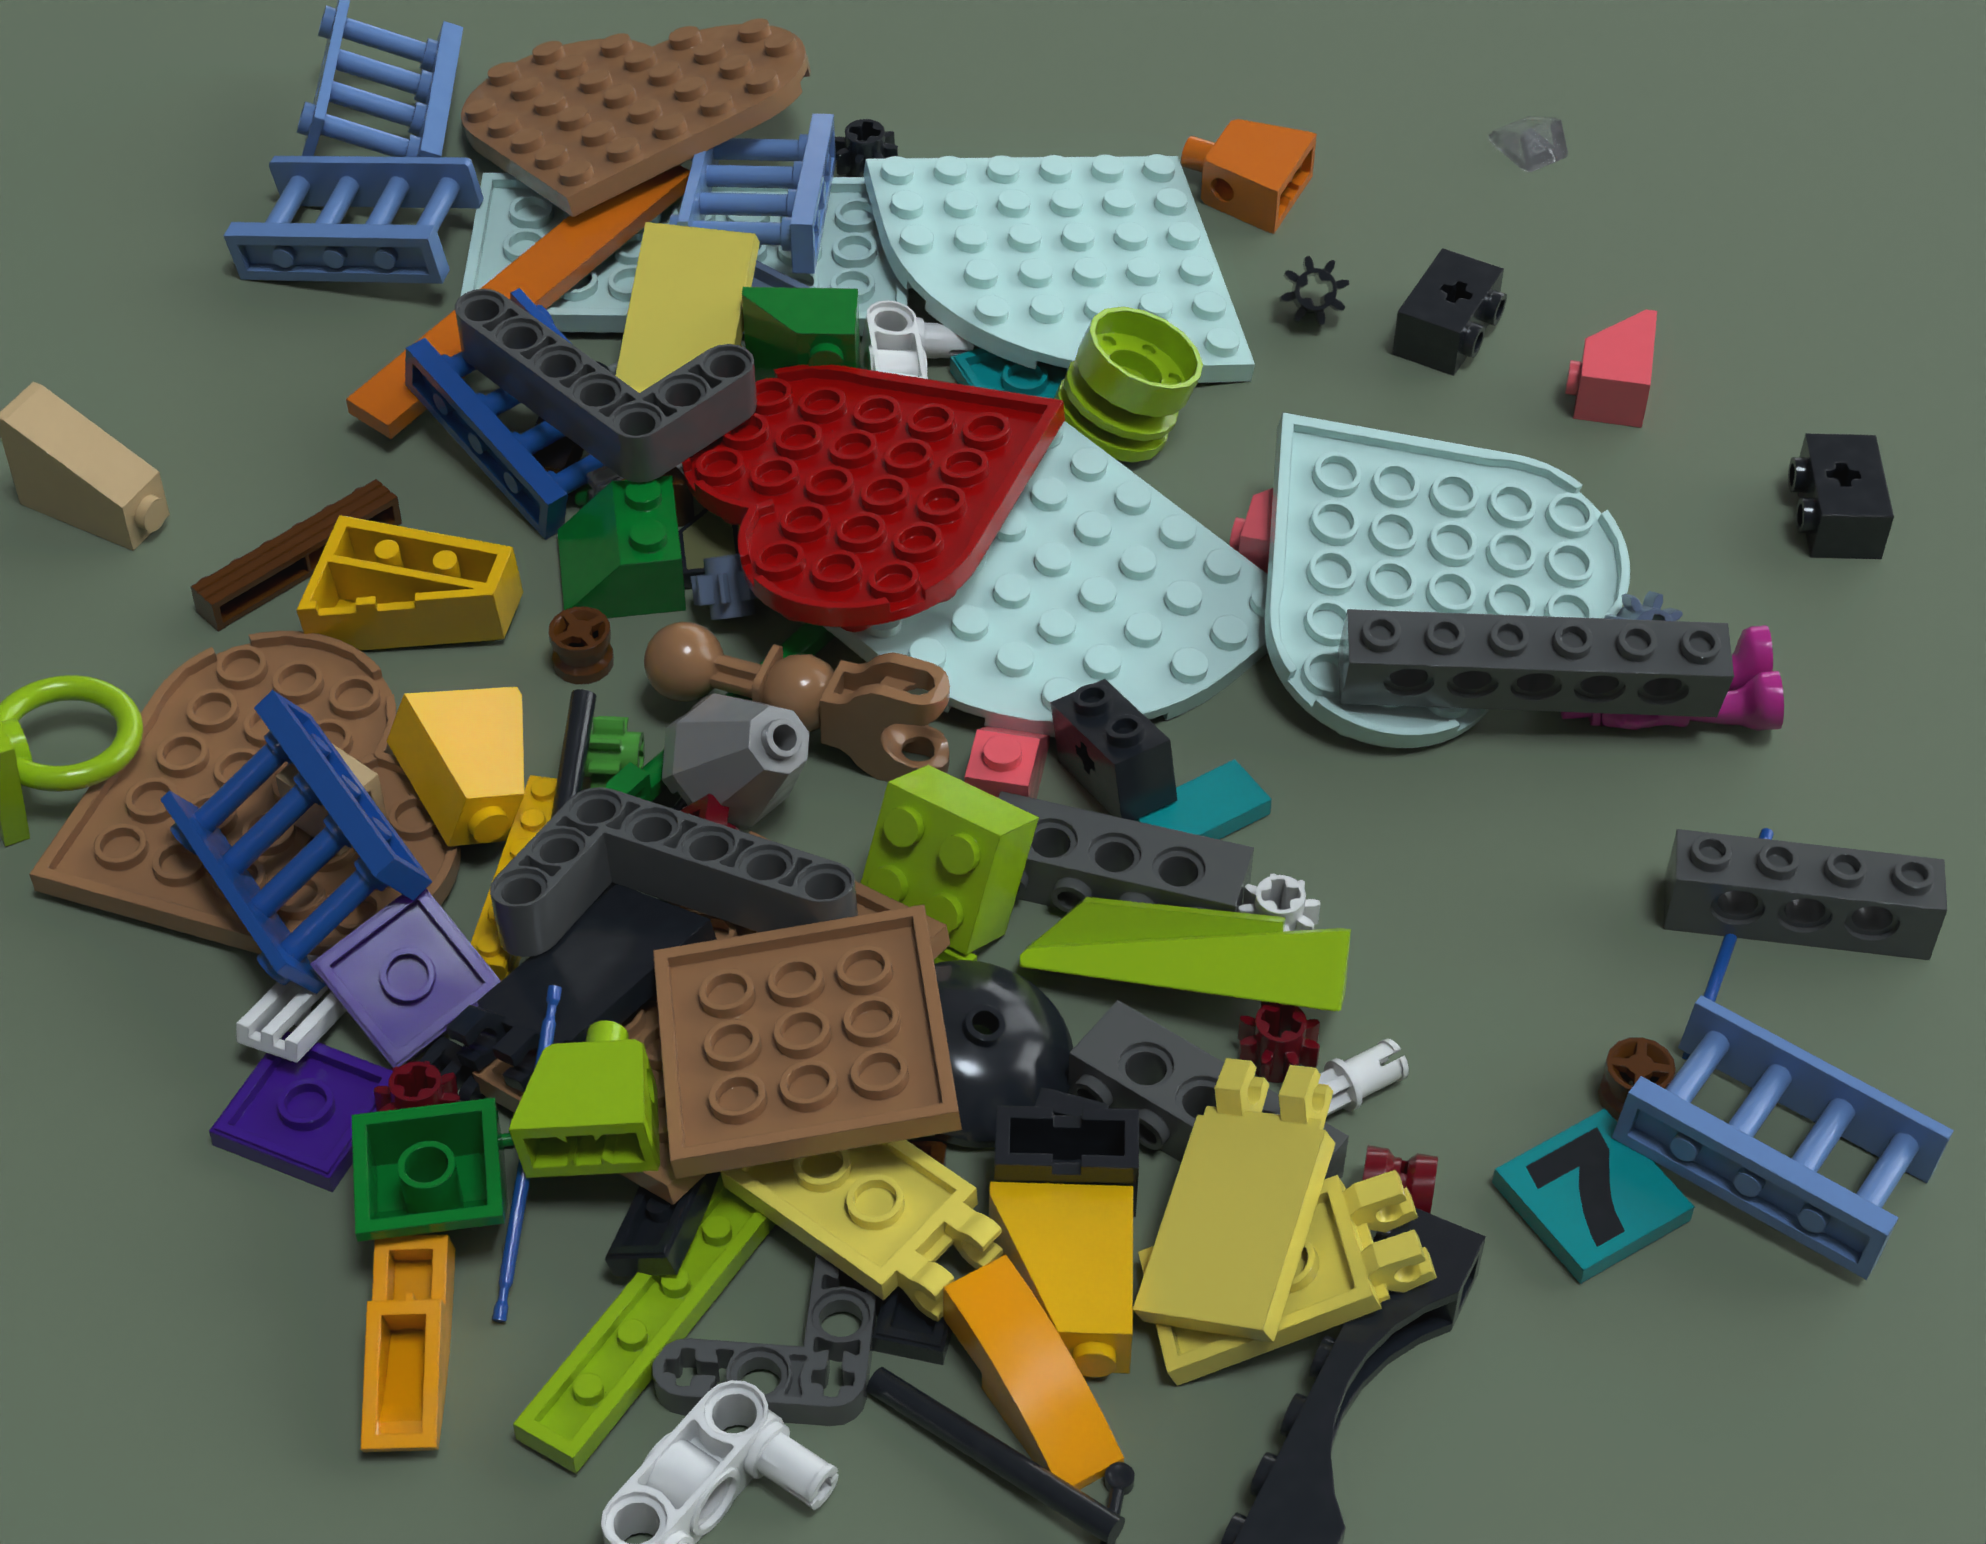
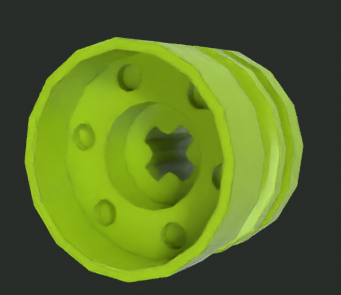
M1123 306L1107 308L1092 318L1078 347L1076 358L1070 363L1065 379L1061 381L1054 399L1063 400L1065 421L1116 460L1132 463L1150 460L1162 451L1169 432L1173 430L1176 424L1179 410L1186 405L1201 377L1203 362L1197 347L1187 335L1166 319L1140 309Z

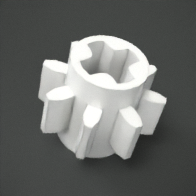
M1274 873L1270 874V877L1263 879L1257 887L1251 884L1245 886L1243 905L1238 906V912L1286 917L1284 931L1314 930V925L1318 924L1321 903L1320 900L1306 899L1305 881H1297L1292 877L1276 875Z

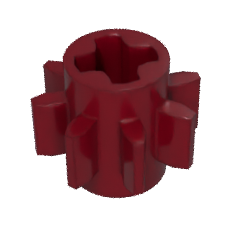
M1261 1001V1008L1258 1010L1255 1018L1241 1015L1239 1019L1238 1039L1240 1041L1238 1059L1252 1061L1257 1067L1255 1073L1259 1077H1264L1268 1082L1283 1083L1290 1065L1317 1067L1320 1045L1317 1043L1320 1022L1318 1019L1307 1020L1304 1012L1298 1006Z
M430 1061L409 1062L400 1067L396 1066L392 1068L393 1073L389 1078V1086L374 1088L377 1112L461 1102L457 1090L456 1075L452 1072L441 1076L439 1070L431 1065Z

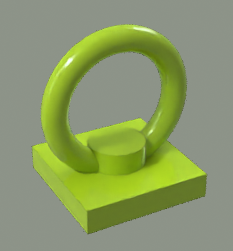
M64 675L31 682L12 692L0 703V837L5 846L31 839L21 785L42 791L62 792L79 790L111 778L133 759L142 741L143 720L137 705L129 695L113 684L97 678ZM68 700L96 704L106 709L114 717L117 724V733L113 742L106 750L89 760L63 766L44 765L33 762L26 737L18 722L27 713L40 706Z

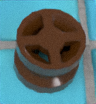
M573 607L563 610L553 618L549 624V640L553 647L552 663L557 676L573 684H590L600 681L607 676L614 665V654L610 644V622L606 615L590 607Z
M1630 1037L1618 1041L1609 1050L1605 1062V1073L1603 1074L1598 1091L1600 1104L1618 1121L1628 1092L1640 1076L1666 1089L1674 1078L1676 1071L1674 1059L1669 1051L1656 1041L1643 1037Z

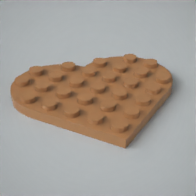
M763 18L752 19L743 24L723 25L701 30L695 26L681 27L669 34V40L655 46L631 40L630 36L625 33L614 34L605 39L585 40L564 45L559 41H548L536 46L530 56L516 62L500 63L489 69L487 72L489 78L482 82L466 99L461 111V120L469 144L475 151L570 216L575 217L693 158L694 154L716 147L776 116L790 106L803 92L800 82L803 77L810 76V64L805 46L797 35L786 29L771 26L768 20Z
M269 631L249 634V644L235 646L218 654H215L213 647H210L187 660L163 681L140 713L143 720V736L136 755L116 775L88 788L29 875L34 890L37 892L260 954L262 952L198 855L187 850L172 834L170 827L175 821L160 799L170 790L200 808L267 743L264 736L270 730L254 707L272 690L311 714L332 744L378 774L387 820L432 880V883L426 889L440 906L449 895L456 881L461 860V845L447 846L386 742L397 714L394 694H392L389 686L383 679L380 667L354 646L326 635L316 633L304 634L302 631ZM285 762L219 826V829L231 846L281 799L275 775L282 771L288 762ZM293 824L247 869L260 889L286 866L313 837ZM349 848L341 856L336 854L277 911V914L290 933L356 870L354 862L360 856L354 848ZM390 886L383 892L375 889L308 955L320 957L399 897L401 893Z

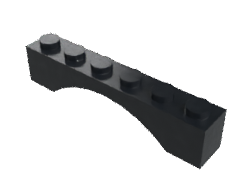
M1415 1208L1418 1216L1417 1219L1386 1233L1377 1231L1373 1242L1415 1230L1419 1236L1422 1248L1426 1247L1430 1254L1437 1278L1404 1293L1388 1290L1391 1299L1380 1303L1382 1309L1344 1323L1337 1339L1325 1335L1316 1351L1310 1368L1309 1376L1316 1380L1308 1396L1296 1393L1292 1398L1280 1429V1435L1287 1438L1278 1456L1266 1452L1262 1457L1250 1487V1494L1255 1496L1256 1499L1247 1516L1238 1512L1233 1515L1221 1544H1343L1346 1527L1335 1495L1331 1460L1332 1447L1341 1422L1361 1390L1389 1363L1417 1345L1452 1330L1478 1276L1486 1236Z

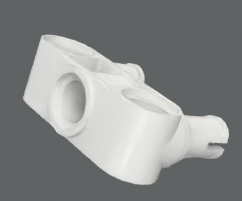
M890 300L879 301L872 304L867 310L860 348L861 369L928 379L927 358H950L951 356L973 350L974 344L952 332L943 324L924 323L923 318L916 317L912 309L900 302Z
M737 1380L723 1382L708 1391L676 1428L656 1443L639 1469L608 1502L603 1510L601 1520L604 1544H629L624 1540L637 1533L653 1535L651 1539L640 1544H696L703 1535L710 1532L722 1520L736 1497L753 1478L759 1479L763 1476L804 1502L811 1509L816 1510L828 1499L834 1490L839 1476L837 1474L838 1468L790 1438L789 1427L784 1424L781 1417L768 1409L765 1395L755 1385ZM734 1425L749 1427L746 1431L739 1433L723 1431L727 1427Z

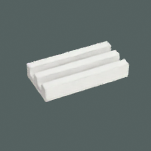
M307 955L311 963L319 957L317 955ZM292 981L286 986L277 982L236 1023L237 1042L297 1063L346 1010L330 992L311 1012V1006L328 990L326 986L315 994ZM293 1025L297 1026L285 1040L280 1039Z

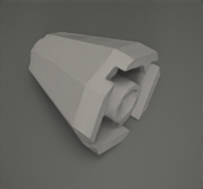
M713 693L700 700L688 713L666 727L662 781L672 794L678 792L688 806L709 793L714 795L721 805L730 807L727 823L743 831L753 827L789 797L808 759L809 731L793 710Z

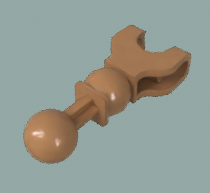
M676 622L663 627L651 638L644 655L646 676L653 688L670 700L678 702L695 701L705 697L716 688L752 698V701L793 710L809 732L821 729L822 744L841 749L863 771L873 778L882 781H891L927 765L945 773L948 772V741L941 731L928 724L935 721L948 705L950 684L946 672L933 663L892 652L876 656L871 661L862 664L840 660L834 672L828 663L812 654L789 655L783 658V647L773 644L761 665L724 655L720 642L715 635L707 628L692 622ZM919 688L925 689L929 692L921 695H914L908 693L907 691ZM902 751L926 755L930 759L926 761H912L906 758Z

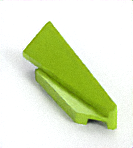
M1086 897L1044 934L1026 946L1020 954L1019 966L1285 1005L1341 1011L1346 992L1351 929L1334 928L1284 931L1286 917Z

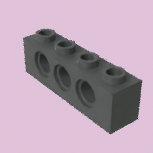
M1001 791L999 794V799L1039 817L1016 899L1059 908L1065 912H1069L1086 897L1238 912V906L1243 905L1245 886L1251 882L1254 847Z
M1677 829L1664 878L1665 930L1717 936L1734 934L1737 938L1930 960L1947 913L1944 859Z
M1117 1000L1070 1051L1068 1072L1070 1088L1068 1094L1106 1103L1112 1109H1139V1142L1147 1148L1159 1149L1182 1162L1197 1115H1204L1206 1106L1216 1107L1214 1087L1224 1062ZM1268 1089L1262 1112L1280 1114L1278 1094ZM1325 1122L1323 1130H1326L1336 1143L1325 1179L1338 1175L1341 1179L1344 1172L1349 1136Z

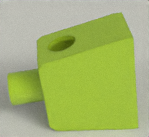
M598 1021L588 1028L585 1042L557 1043L543 1049L509 1127V1132L526 1178L659 1170L660 1142L656 1081L644 1043L636 1039H629V1034L622 1025L613 1021Z

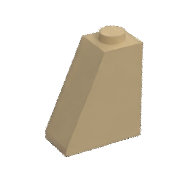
M32 382L0 411V437L21 505L132 551L152 532L158 530L164 520L170 515L160 472L43 385Z

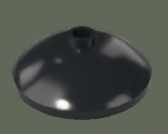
M952 960L935 964L962 1130L930 1136L964 1147L992 1148L995 1147L997 1105L1035 1106L1041 1088L1068 1093L1070 1088L1068 1084L1069 1053L1073 1049L1072 1039L1066 1023L1055 1005L1039 988L1022 976L1006 968L981 961ZM973 1025L984 1026L993 1034H981L975 1030Z

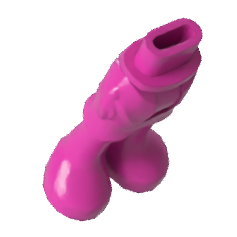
M1766 625L1750 626L1742 631L1735 651L1732 654L1734 678L1717 717L1561 712L1562 719L1589 717L1591 726L1605 725L1606 727L1631 730L1661 725L1686 727L1690 721L1740 725L1756 731L1781 729L1784 719V693L1779 671H1773V647L1769 627Z

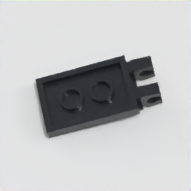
M615 884L584 912L551 949L542 954L530 956L477 1001L478 1007L469 1004L446 1027L451 1039L467 1045L456 1053L460 1064L479 1072L495 1059L501 1060L514 1066L509 1067L502 1074L506 1085L524 1092L535 1068L542 1021L546 1017V997L549 985L562 987L560 1002L557 1005L555 1014L556 1028L553 1044L585 1042L590 1025L603 1020L613 1021L621 1025L657 993L653 950L717 940L711 920L623 885Z

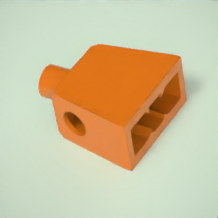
M1235 119L1230 121L1216 142L1190 136L1182 151L1181 166L1202 172L1201 199L1205 205L1274 234L1313 177L1317 134L1309 131Z

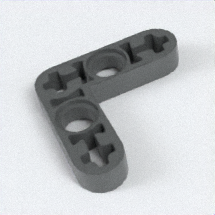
M816 1253L804 1346L693 1338L678 1339L667 1344L652 1364L655 1395L660 1404L670 1412L687 1415L705 1394L714 1388L717 1382H720L719 1369H726L727 1381H741L750 1371L766 1369L774 1372L780 1378V1383L774 1391L765 1395L768 1409L781 1417L784 1423L822 1426L844 1425L854 1420L863 1411L867 1400V1385L870 1377L873 1352L872 1335L876 1325L879 1297L854 1279L853 1288L841 1287L840 1269ZM842 1311L854 1314L862 1322L860 1328L855 1333L844 1337L830 1335L821 1326L823 1320L828 1315ZM830 1360L842 1362L843 1386L840 1387L836 1397L824 1396V1389L829 1381ZM692 1367L697 1369V1375L692 1377L690 1386H679L676 1384V1378L681 1377L683 1368Z

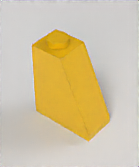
M518 687L404 693L386 742L447 846L506 841L525 794L522 694Z
M990 1182L989 1218L994 1220L1002 1229V1233L993 1241L1003 1248V1254L1000 1257L1006 1254L1027 1283L1059 1333L1082 1375L1086 1377H1104L1111 1373L1130 1374L1133 1336V1186Z

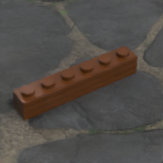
M377 479L363 487L356 488L351 494L341 500L327 505L322 511L303 522L296 523L291 529L272 540L265 541L260 547L241 558L234 559L229 565L210 576L201 578L190 587L196 612L218 632L229 624L311 577L339 515L397 526L402 524L398 497Z

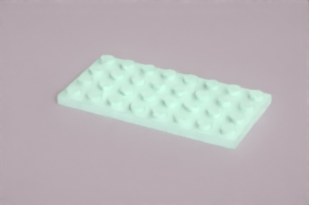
M483 173L480 188L484 200L475 213L461 296L469 291L482 288L566 219L569 214L509 173ZM833 177L815 274L792 273L791 251H782L781 245H759L757 261L811 288L858 289L860 336H863L867 310L872 304L890 300L908 306L909 289L904 288L888 263L881 244L864 177ZM712 187L711 192L788 194V189ZM684 194L651 222L669 224L671 214L679 215ZM706 215L704 221L782 223L783 217ZM644 228L546 309L560 332L624 333Z

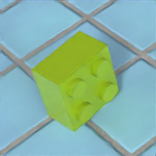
M930 765L924 766L888 781L861 884L908 907L925 905L927 916L947 925L950 939L949 947L967 955L1005 935L1039 817Z

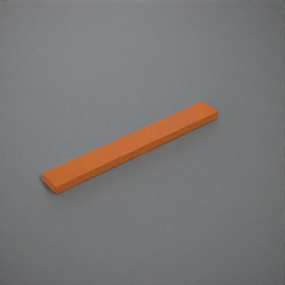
M677 165L575 217L569 215L480 289L495 290L510 299V293L520 288L535 305L539 304L547 309L643 229L645 222H651L680 198L685 192L690 171L681 165ZM455 310L416 342L426 338L440 355L446 354L452 357L461 352ZM406 350L346 398L348 412L389 439H392L427 409L405 385Z

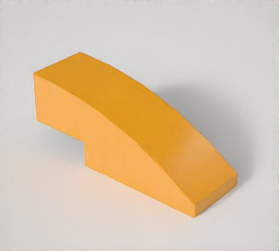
M448 1234L408 1235L376 1239L374 1242L372 1301H367L361 1426L362 1452L429 1451L439 1449L451 1343L456 1252Z
M1006 1254L943 1287V1317L945 1322L982 1372L983 1391L1034 1462L1079 1490L1104 1477L1105 1471L1110 1465L1116 1462L1124 1463V1456L1081 1371L1037 1298Z

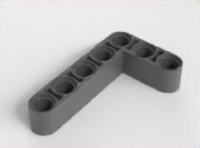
M476 289L469 291L458 298L455 304L461 352L464 360L601 463L628 481L648 482L662 476L748 420L756 411L757 398L753 355L746 348L739 345L724 344L710 348L639 393L513 301L495 290Z
M603 787L589 788L571 797L495 877L490 885V895L499 943L504 951L520 957L536 956L551 949L611 883L628 887L757 932L858 916L854 874L845 865Z

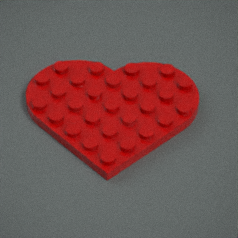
M797 365L774 369L775 378H766L755 382L757 408L748 420L683 461L682 467L686 484L694 498L704 508L721 517L726 523L740 525L738 551L744 578L757 598L790 621H800L827 627H841L849 632H860L873 625L894 622L913 616L938 603L948 601L955 596L957 590L963 586L977 569L1065 421L1064 402L1058 399L848 366Z

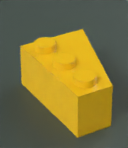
M339 515L296 611L304 634L316 633L326 635L350 644L360 651L505 639L522 597L523 588L514 548L511 546Z

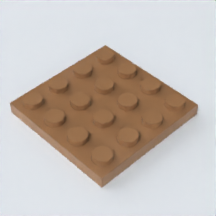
M925 905L653 950L669 1152L675 1179L962 1130Z

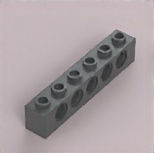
M1347 609L1338 648L1340 704L1717 717L1734 678L1728 623Z

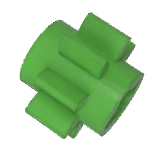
M598 716L593 718V730H591L584 777H591V788H605L607 782L629 762L641 769L644 767V733L628 731V717Z

